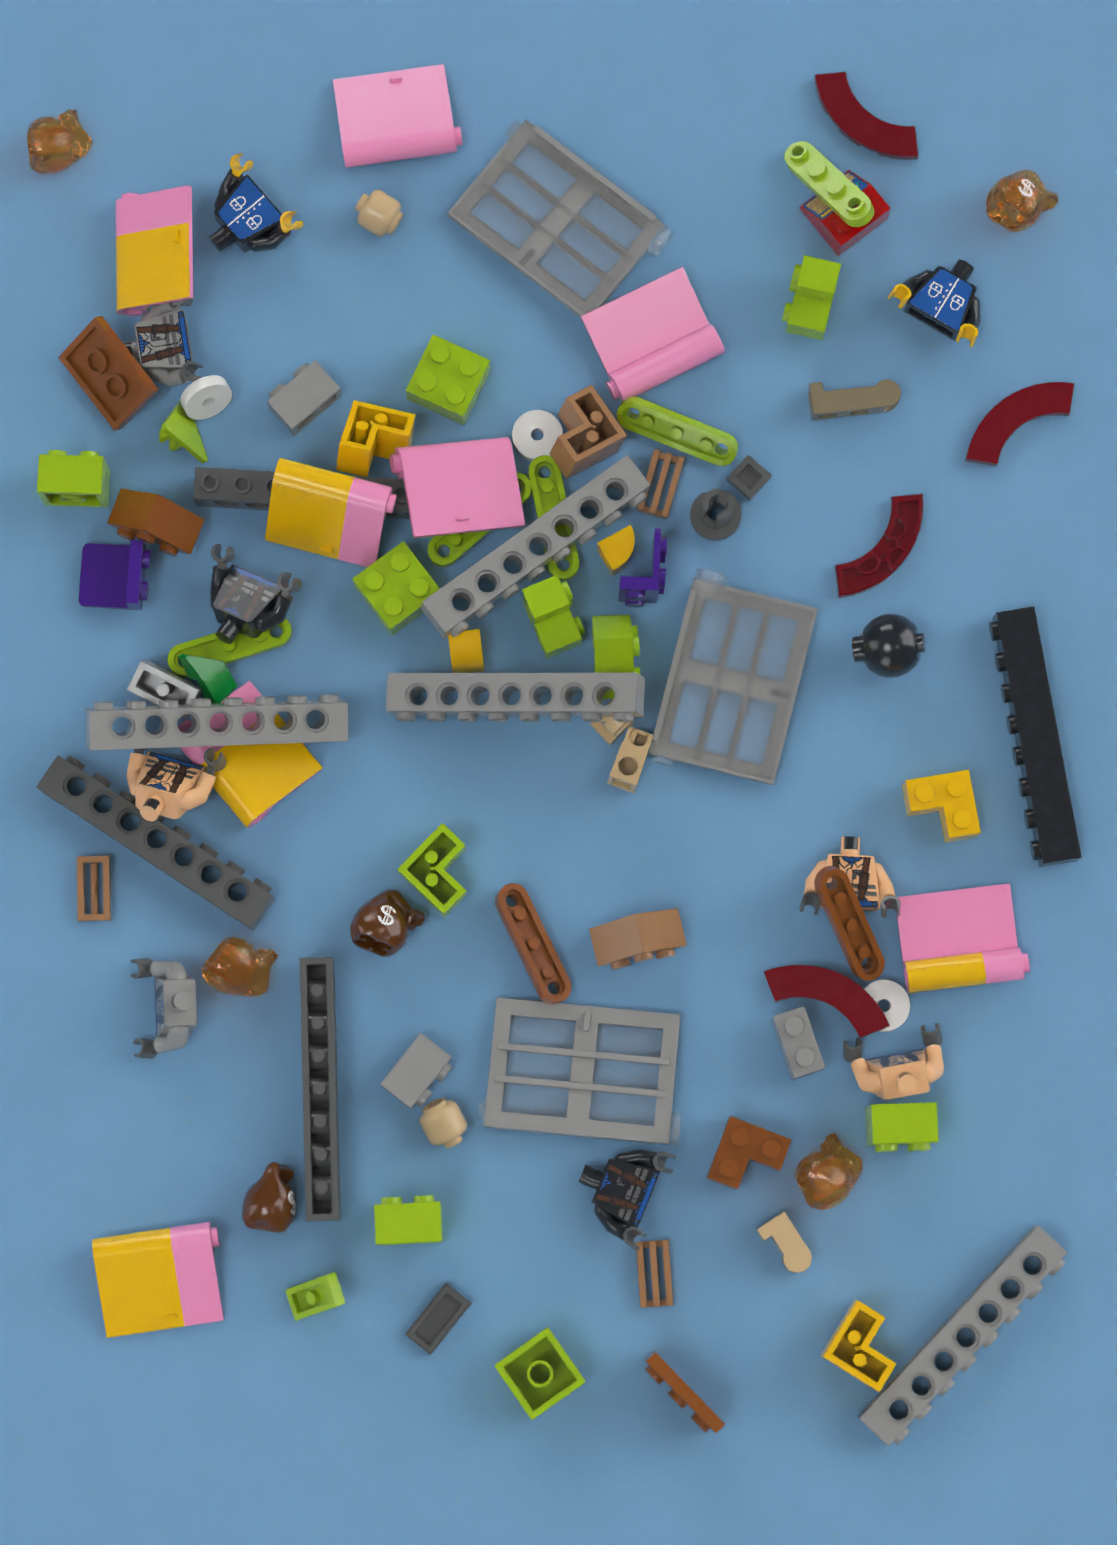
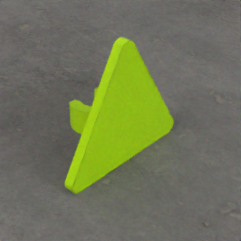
M179 400L159 430V441L162 443L169 440V450L176 451L183 447L201 463H205L208 461V457L195 419H191L186 415Z

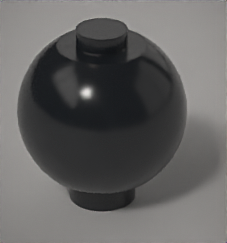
M898 614L880 615L872 619L864 627L861 636L852 637L854 661H864L871 672L882 677L895 678L903 676L917 665L920 660V652L926 651L924 633H918L916 625L904 616Z

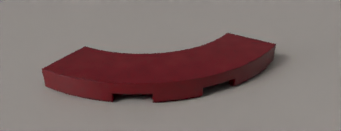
M846 72L816 74L814 76L816 91L825 113L829 115L839 128V131L850 141L876 152L880 156L903 160L918 159L915 126L890 124L869 113L853 95Z
M1047 382L1036 384L1016 391L1004 398L988 412L977 427L969 444L965 461L997 466L1004 444L1020 426L1028 421L1045 416H1069L1074 383Z
M923 494L891 497L889 522L878 544L868 553L854 561L835 565L838 598L850 597L874 588L890 577L903 564L912 550L920 531L924 506Z
M787 965L764 971L775 1002L792 998H807L827 1003L841 1012L851 1022L860 1039L890 1027L881 1008L870 994L860 985L838 972L811 965Z

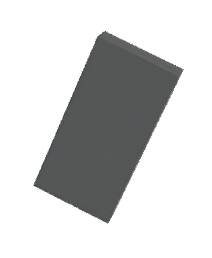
M445 1283L405 1335L431 1355L472 1303L449 1284Z

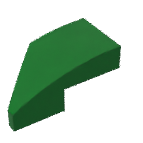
M187 654L179 656L188 678L198 681L205 698L211 699V704L221 703L223 698H226L237 687L223 661Z

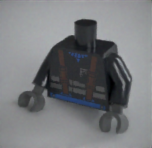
M215 544L212 547L211 555L217 561V565L213 566L210 604L217 622L221 624L215 633L216 636L224 643L232 644L238 633L254 639L258 638L263 631L265 632L281 624L285 620L293 600L291 593H296L302 588L301 580L293 578L289 586V580L292 575L291 573L283 572L279 575L276 584L232 564L228 568L227 563L231 562L235 557L234 549L227 547L226 555L222 558L220 555L222 546L221 544Z
M640 1149L618 1153L613 1160H608L604 1172L585 1164L578 1183L596 1190L591 1203L595 1205L594 1214L606 1231L623 1240L634 1250L640 1249L634 1244L636 1236L642 1235L647 1238V1234L638 1227L660 1171L665 1173L673 1172L672 1169L665 1168L667 1158L676 1159V1156L671 1153H656Z

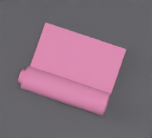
M444 64L333 79L345 168L457 152V146L463 145L460 126L454 127Z
M683 267L580 316L610 379L606 383L612 398L614 400L619 398L621 402L629 397H636L725 353L722 341L715 328L708 323Z
M508 437L397 447L394 454L390 455L391 472L393 474L396 473L399 479L404 480L413 538L525 526L513 448Z

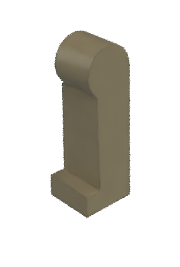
M887 379L878 382L876 386L823 391L822 382L810 383L808 387L811 421L888 412L897 406L901 397V390L898 384Z

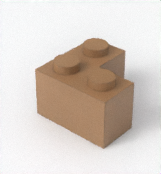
M592 385L565 399L558 417L568 432L557 438L549 454L566 479L619 451L627 435Z
M678 908L637 913L589 929L597 966L611 965L612 970L631 966L630 960L632 959L635 960V963L654 959V954H656L657 960L675 956V949L687 946Z

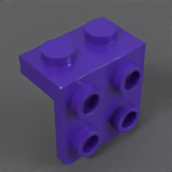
M661 528L654 529L651 577L620 576L618 602H625V606L643 607L644 603H657L658 594H664L666 569L660 568V563H665L667 537H661Z
M130 540V546L87 543L83 546L78 597L81 606L142 610L143 600H148L149 582L145 581V569H150L151 550H147L143 540Z

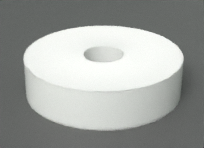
M217 375L205 376L192 382L183 391L180 403L186 415L191 419H207L217 415L228 406L232 399V391L223 377Z
M528 411L521 415L513 426L512 442L514 448L521 457L528 461H532L542 455L551 457L549 453L557 438L563 434L562 427L558 419L547 411ZM536 431L543 434V438L539 441L531 437Z
M878 980L864 988L877 1004L879 1001L885 1000L890 1006L887 1012H883L890 1027L878 1032L893 1031L906 1021L910 1012V1000L902 986L890 980Z

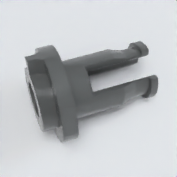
M713 489L709 492H704L692 504L690 511L691 524L694 530L705 539L712 541L724 540L730 537L740 524V505L733 495L724 490ZM713 508L722 511V513L717 515L716 521L708 517Z

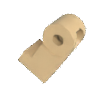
M602 717L601 722H592L590 725L610 746L628 730L629 726L633 725L634 718L632 722L614 721V717Z
M629 726L616 756L607 784L633 794L635 793L653 734Z
M782 1212L756 1229L762 1241L769 1237L772 1238L782 1254L783 1266L788 1271L800 1273L809 1268L812 1262L810 1250L785 1212Z

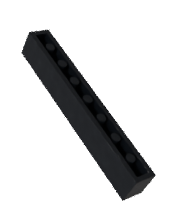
M1032 606L996 612L992 618L993 622H989L991 640L997 641L999 653H995V664L997 671L1003 672L1005 684L1001 685V696L1003 703H1008L1010 715L1006 717L1007 728L1010 735L1014 734L1017 746L1012 748L1015 766H1020L1022 778L1018 779V786L1021 797H1026L1028 809L1024 810V818L1027 829L1032 828L1034 841H1030L1032 859L1038 860L1039 867L1075 862L1082 858L1035 608Z

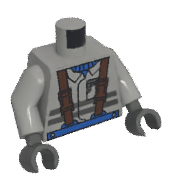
M192 299L155 305L141 317L139 323L134 325L136 340L123 342L134 358L140 359L141 367L152 380L169 387L185 384L189 381L194 382L202 378L194 375L198 368H203V365L193 362L184 309H179L180 306H191L193 303Z
M149 958L131 960V963H136L139 968L137 974H131L132 978L154 976L156 1038L154 1040L136 1038L133 1044L142 1045V1049L139 1054H134V1056L152 1059L157 1053L184 1047L187 1044L188 1037H190L197 1026L195 979L187 976L184 966L176 961H152Z

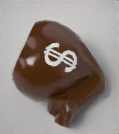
M383 891L367 901L355 913L350 925L352 942L357 947L379 956H391L404 946L408 938V930L412 931L416 929V926L422 925L425 920V914L412 908L399 891Z
M276 1162L269 1163L262 1177L247 1190L243 1201L242 1219L248 1228L277 1233L285 1232L295 1220L297 1198L293 1189L288 1185L294 1171L287 1165H279Z

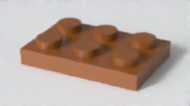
M103 316L95 317L58 357L114 431L122 429L159 390Z
M652 1351L644 1359L649 1365L645 1371L659 1385L665 1381L672 1388L667 1394L682 1409L688 1405L695 1412L691 1418L705 1433L709 1429L717 1433L725 1425L655 1351Z

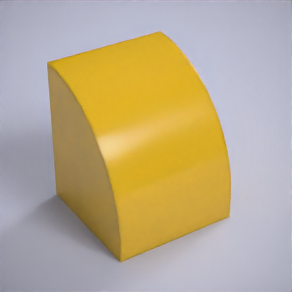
M631 525L597 543V551L611 576L621 572L632 558L635 536Z
M480 629L465 630L456 637H453L451 634L448 635L452 673L484 672Z

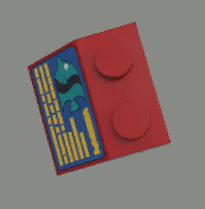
M850 170L846 171L844 175L869 197L874 208L873 218L867 224L861 227L849 226L816 195L799 208L837 256H840L885 222L891 210L870 183Z

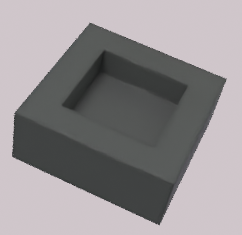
M747 455L727 477L726 481L750 501L771 479L772 475Z

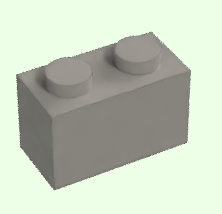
M316 360L310 365L305 363L300 366L293 374L294 379L287 385L283 383L278 385L269 394L270 399L267 401L269 409L293 436L342 396L340 387Z
M148 659L140 662L127 688L128 691L156 705H159V700L165 699L178 700V705L191 704V699L199 698L202 693L199 685ZM189 714L181 716L183 719L190 717Z
M804 1006L771 1018L791 1080L825 1069Z
M420 1033L380 1085L411 1110L415 1105L421 1108L433 1093L429 1090V1087L436 1079L442 1082L452 1069V1066L448 1064L452 1057Z

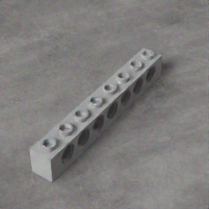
M626 455L422 601L421 610L443 639L450 634L453 637L458 636L469 627L466 622L476 615L479 619L486 616L495 608L493 603L501 597L504 600L511 598L520 590L518 585L526 579H529L530 582L536 580L546 571L544 566L553 560L556 564L571 553L569 548L578 542L584 545L596 536L595 530L604 523L609 527L622 517L620 512L629 505L633 509L647 499L646 493L650 483L631 458ZM616 488L621 492L622 498L616 501L611 500L607 497L606 490ZM584 506H590L595 509L597 516L587 519L581 514L580 509ZM564 524L570 528L572 534L568 537H561L555 532V527ZM532 543H541L545 547L546 553L540 556L534 555L530 551L529 546ZM507 561H514L519 564L521 571L516 574H510L506 572L503 564ZM488 579L493 582L495 589L489 593L483 592L479 589L478 582ZM456 598H464L468 601L469 608L465 611H458L453 607L452 601Z
M388 673L386 711L396 716V720L407 722L415 721V716H427L428 721L436 722L446 721V716H458L457 720L465 722L477 721V716H489L488 720L495 722L508 721V716H520L519 720L525 722H537L539 717H551V721L569 722L570 717H582V721L601 722L602 717H614V721L632 722L633 717H643L645 678L638 673ZM457 690V701L452 705H448L447 698L449 694ZM488 690V701L483 705H479V695ZM519 690L520 700L515 705H510V695L514 691ZM422 691H427L426 701L418 705L417 696ZM546 691H551L552 697L550 702L546 705H541V695ZM577 691H582V701L577 705H572V695ZM608 691H614L615 698L613 702L609 705H603L602 699L604 694Z
M337 694L319 695V700H307L305 695L287 696V701L276 702L273 696L255 697V702L243 703V698L228 697L223 698V703L211 704V699L196 698L191 699V704L178 705V700L165 699L159 700V705L146 706V701L134 700L126 701V707H113V702H94V708H85L86 747L89 750L348 741V703L339 699ZM312 710H318L321 716L320 721L314 726H308L306 723L308 713ZM281 711H287L289 715L287 724L283 727H276L274 724L276 714ZM249 712H255L257 716L256 724L251 728H244L242 725L244 715ZM217 713H222L225 717L224 725L220 729H211V717ZM185 714L191 715L193 718L192 726L185 731L179 730L177 726L178 719ZM153 715L159 716L161 720L160 727L153 732L146 731L145 722L147 718ZM121 716L128 719L127 729L122 733L114 732L112 729L113 721Z
M1039 1225L1033 1226L857 1418L886 1445L889 1446L892 1442L898 1445L910 1432L907 1426L913 1419L917 1418L920 1421L931 1410L932 1406L929 1402L938 1393L942 1397L955 1383L951 1378L959 1370L962 1372L968 1370L977 1358L973 1354L982 1345L987 1348L999 1336L996 1329L1004 1321L1009 1324L1021 1312V1309L1018 1307L1026 1297L1032 1300L1041 1291L1043 1285L1040 1282L1048 1273L1054 1276L1066 1262L1062 1258L1067 1252ZM1028 1256L1035 1257L1039 1263V1269L1033 1275L1027 1274L1023 1268V1262ZM1008 1279L1012 1280L1017 1286L1016 1295L1011 1299L1005 1298L1001 1293V1285ZM986 1303L990 1304L995 1311L993 1320L988 1323L983 1322L978 1314L980 1307ZM962 1328H968L973 1335L971 1344L966 1347L960 1346L956 1340L957 1332ZM939 1352H946L951 1360L950 1366L944 1371H939L934 1365V1358ZM918 1376H923L928 1381V1389L922 1395L915 1394L911 1386L912 1381ZM896 1400H901L906 1406V1413L900 1419L892 1418L889 1413L891 1403Z

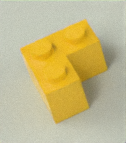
M354 400L339 443L336 470L367 477L374 456L390 459V455L394 454L397 447L411 446L416 414Z
M969 770L905 780L902 784L907 817L939 812L945 843L976 838L981 833Z
M859 1300L852 1302L820 1355L878 1392L881 1391L897 1364L869 1347L886 1317Z

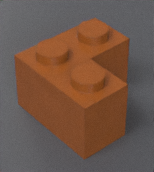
M121 488L107 524L118 529L116 534L125 539L135 540L137 538L149 544L155 542L160 545L159 550L161 552L176 557L178 552L191 555L205 519L159 494Z
M730 1116L705 1179L738 1190L748 1161L780 1171L792 1139Z

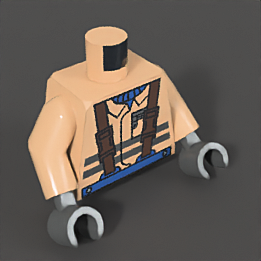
M208 748L203 755L208 765L206 768L150 751L147 755H143L146 749H134V753H130L126 777L130 793L135 796V806L140 810V814L145 820L155 821L159 815L171 819H179L187 810L198 807L207 801L217 778L214 774L224 769L226 758L221 752L218 759L212 762L215 752L213 748Z
M844 836L841 837L840 854H828L826 860L817 862L806 878L804 895L799 910L803 912L805 905L813 906L815 909L814 915L818 914L819 908L824 909L815 890L814 881L817 873L827 866L837 867L847 874L859 903L865 911H878L881 902L882 918H886L887 909H894L897 912V916H900L901 902L895 896L893 884L882 865L875 862L874 856L860 855V837ZM831 877L828 879L826 886L830 885Z
M935 1023L936 1030L931 1033L925 1031L924 1025L921 1026V1035L926 1049L865 1060L862 1058L863 1043L860 1038H856V1047L848 1046L846 1040H844L843 1058L847 1062H851L850 1066L860 1089L864 1092H871L883 1100L929 1092L930 1083L939 1079L944 1072L942 1049L939 1046L942 1043L939 1024Z

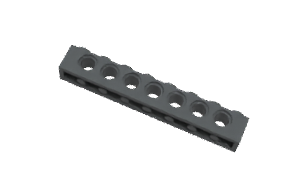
M195 467L194 502L199 507L269 511L274 472ZM356 477L392 487V494L397 495L393 513H386L385 518L410 519L403 479Z
M57 755L36 786L42 793L252 931L255 930L275 900L273 895L270 894L272 890L270 886L258 878L251 882L242 876L245 870L230 860L225 865L216 859L218 852L208 845L202 843L198 847L189 841L191 835L182 828L175 825L172 830L162 823L165 819L163 816L159 815L155 821L145 820L141 816L140 810L135 806V798L123 790L120 794L115 793L109 789L110 781L97 773L91 777L83 772L82 769L85 765L69 755L65 760ZM76 780H82L86 784L85 791L78 796L71 795L69 791L70 785ZM107 797L112 799V808L108 812H97L96 804L101 798ZM129 815H136L139 817L138 827L132 831L124 830V819ZM158 832L164 833L166 835L165 844L161 848L150 847V837ZM182 850H189L193 853V859L187 866H180L176 863V856ZM211 867L217 868L220 872L219 879L212 884L205 883L203 881L204 871ZM236 885H242L247 889L246 897L241 901H233L229 896L230 890Z
M333 957L300 958L306 1221H341Z

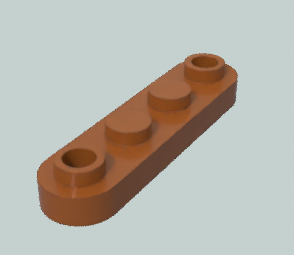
M834 866L824 867L817 873L814 887L846 960L854 975L865 981L875 980L882 974L885 960L852 884L844 871ZM831 877L830 885L826 886L828 879ZM867 958L866 964L862 966V961Z
M515 883L507 884L495 896L497 911L539 997L547 1004H559L567 999L571 993L570 979L527 891L521 885ZM506 897H510L514 900V907H510L507 905ZM549 984H553L557 988L556 994L549 992Z

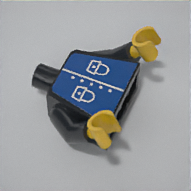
M243 153L236 154L230 159L231 169L221 183L214 204L215 219L221 227L208 238L220 252L233 241L243 252L276 249L291 234V230H300L303 227V221H296L292 225L291 219L297 213L296 211H286L282 214L248 174L243 177L242 173L251 170L253 162L249 160L242 167L239 160Z
M958 259L951 272L942 266H938L934 271L925 270L908 278L904 283L895 285L887 298L889 300L891 297H897L901 301L898 305L900 309L906 304L904 308L905 313L953 341L959 343L960 338H966L970 341L969 347L974 346L981 322L980 300L974 295L977 288L967 282L974 270L973 266L968 262Z

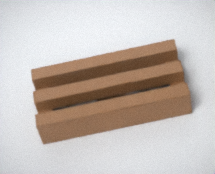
M654 449L646 476L650 486L658 460L664 461L651 507L645 506V500L638 505L637 512L667 520L685 457L672 456L670 453L666 452L665 454L660 452V450ZM673 463L676 464L663 511H661L657 507L669 465Z
M110 856L77 857V912L79 922L111 921ZM85 863H90L91 914L85 913ZM98 863H103V914H98Z
M669 1240L636 1242V1245L640 1248L636 1250L640 1308L672 1306L673 1294ZM656 1247H662L666 1299L660 1300ZM643 1248H649L653 1300L648 1301L646 1298Z

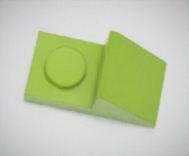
M335 1272L285 1290L295 1321L345 1304L341 1286Z

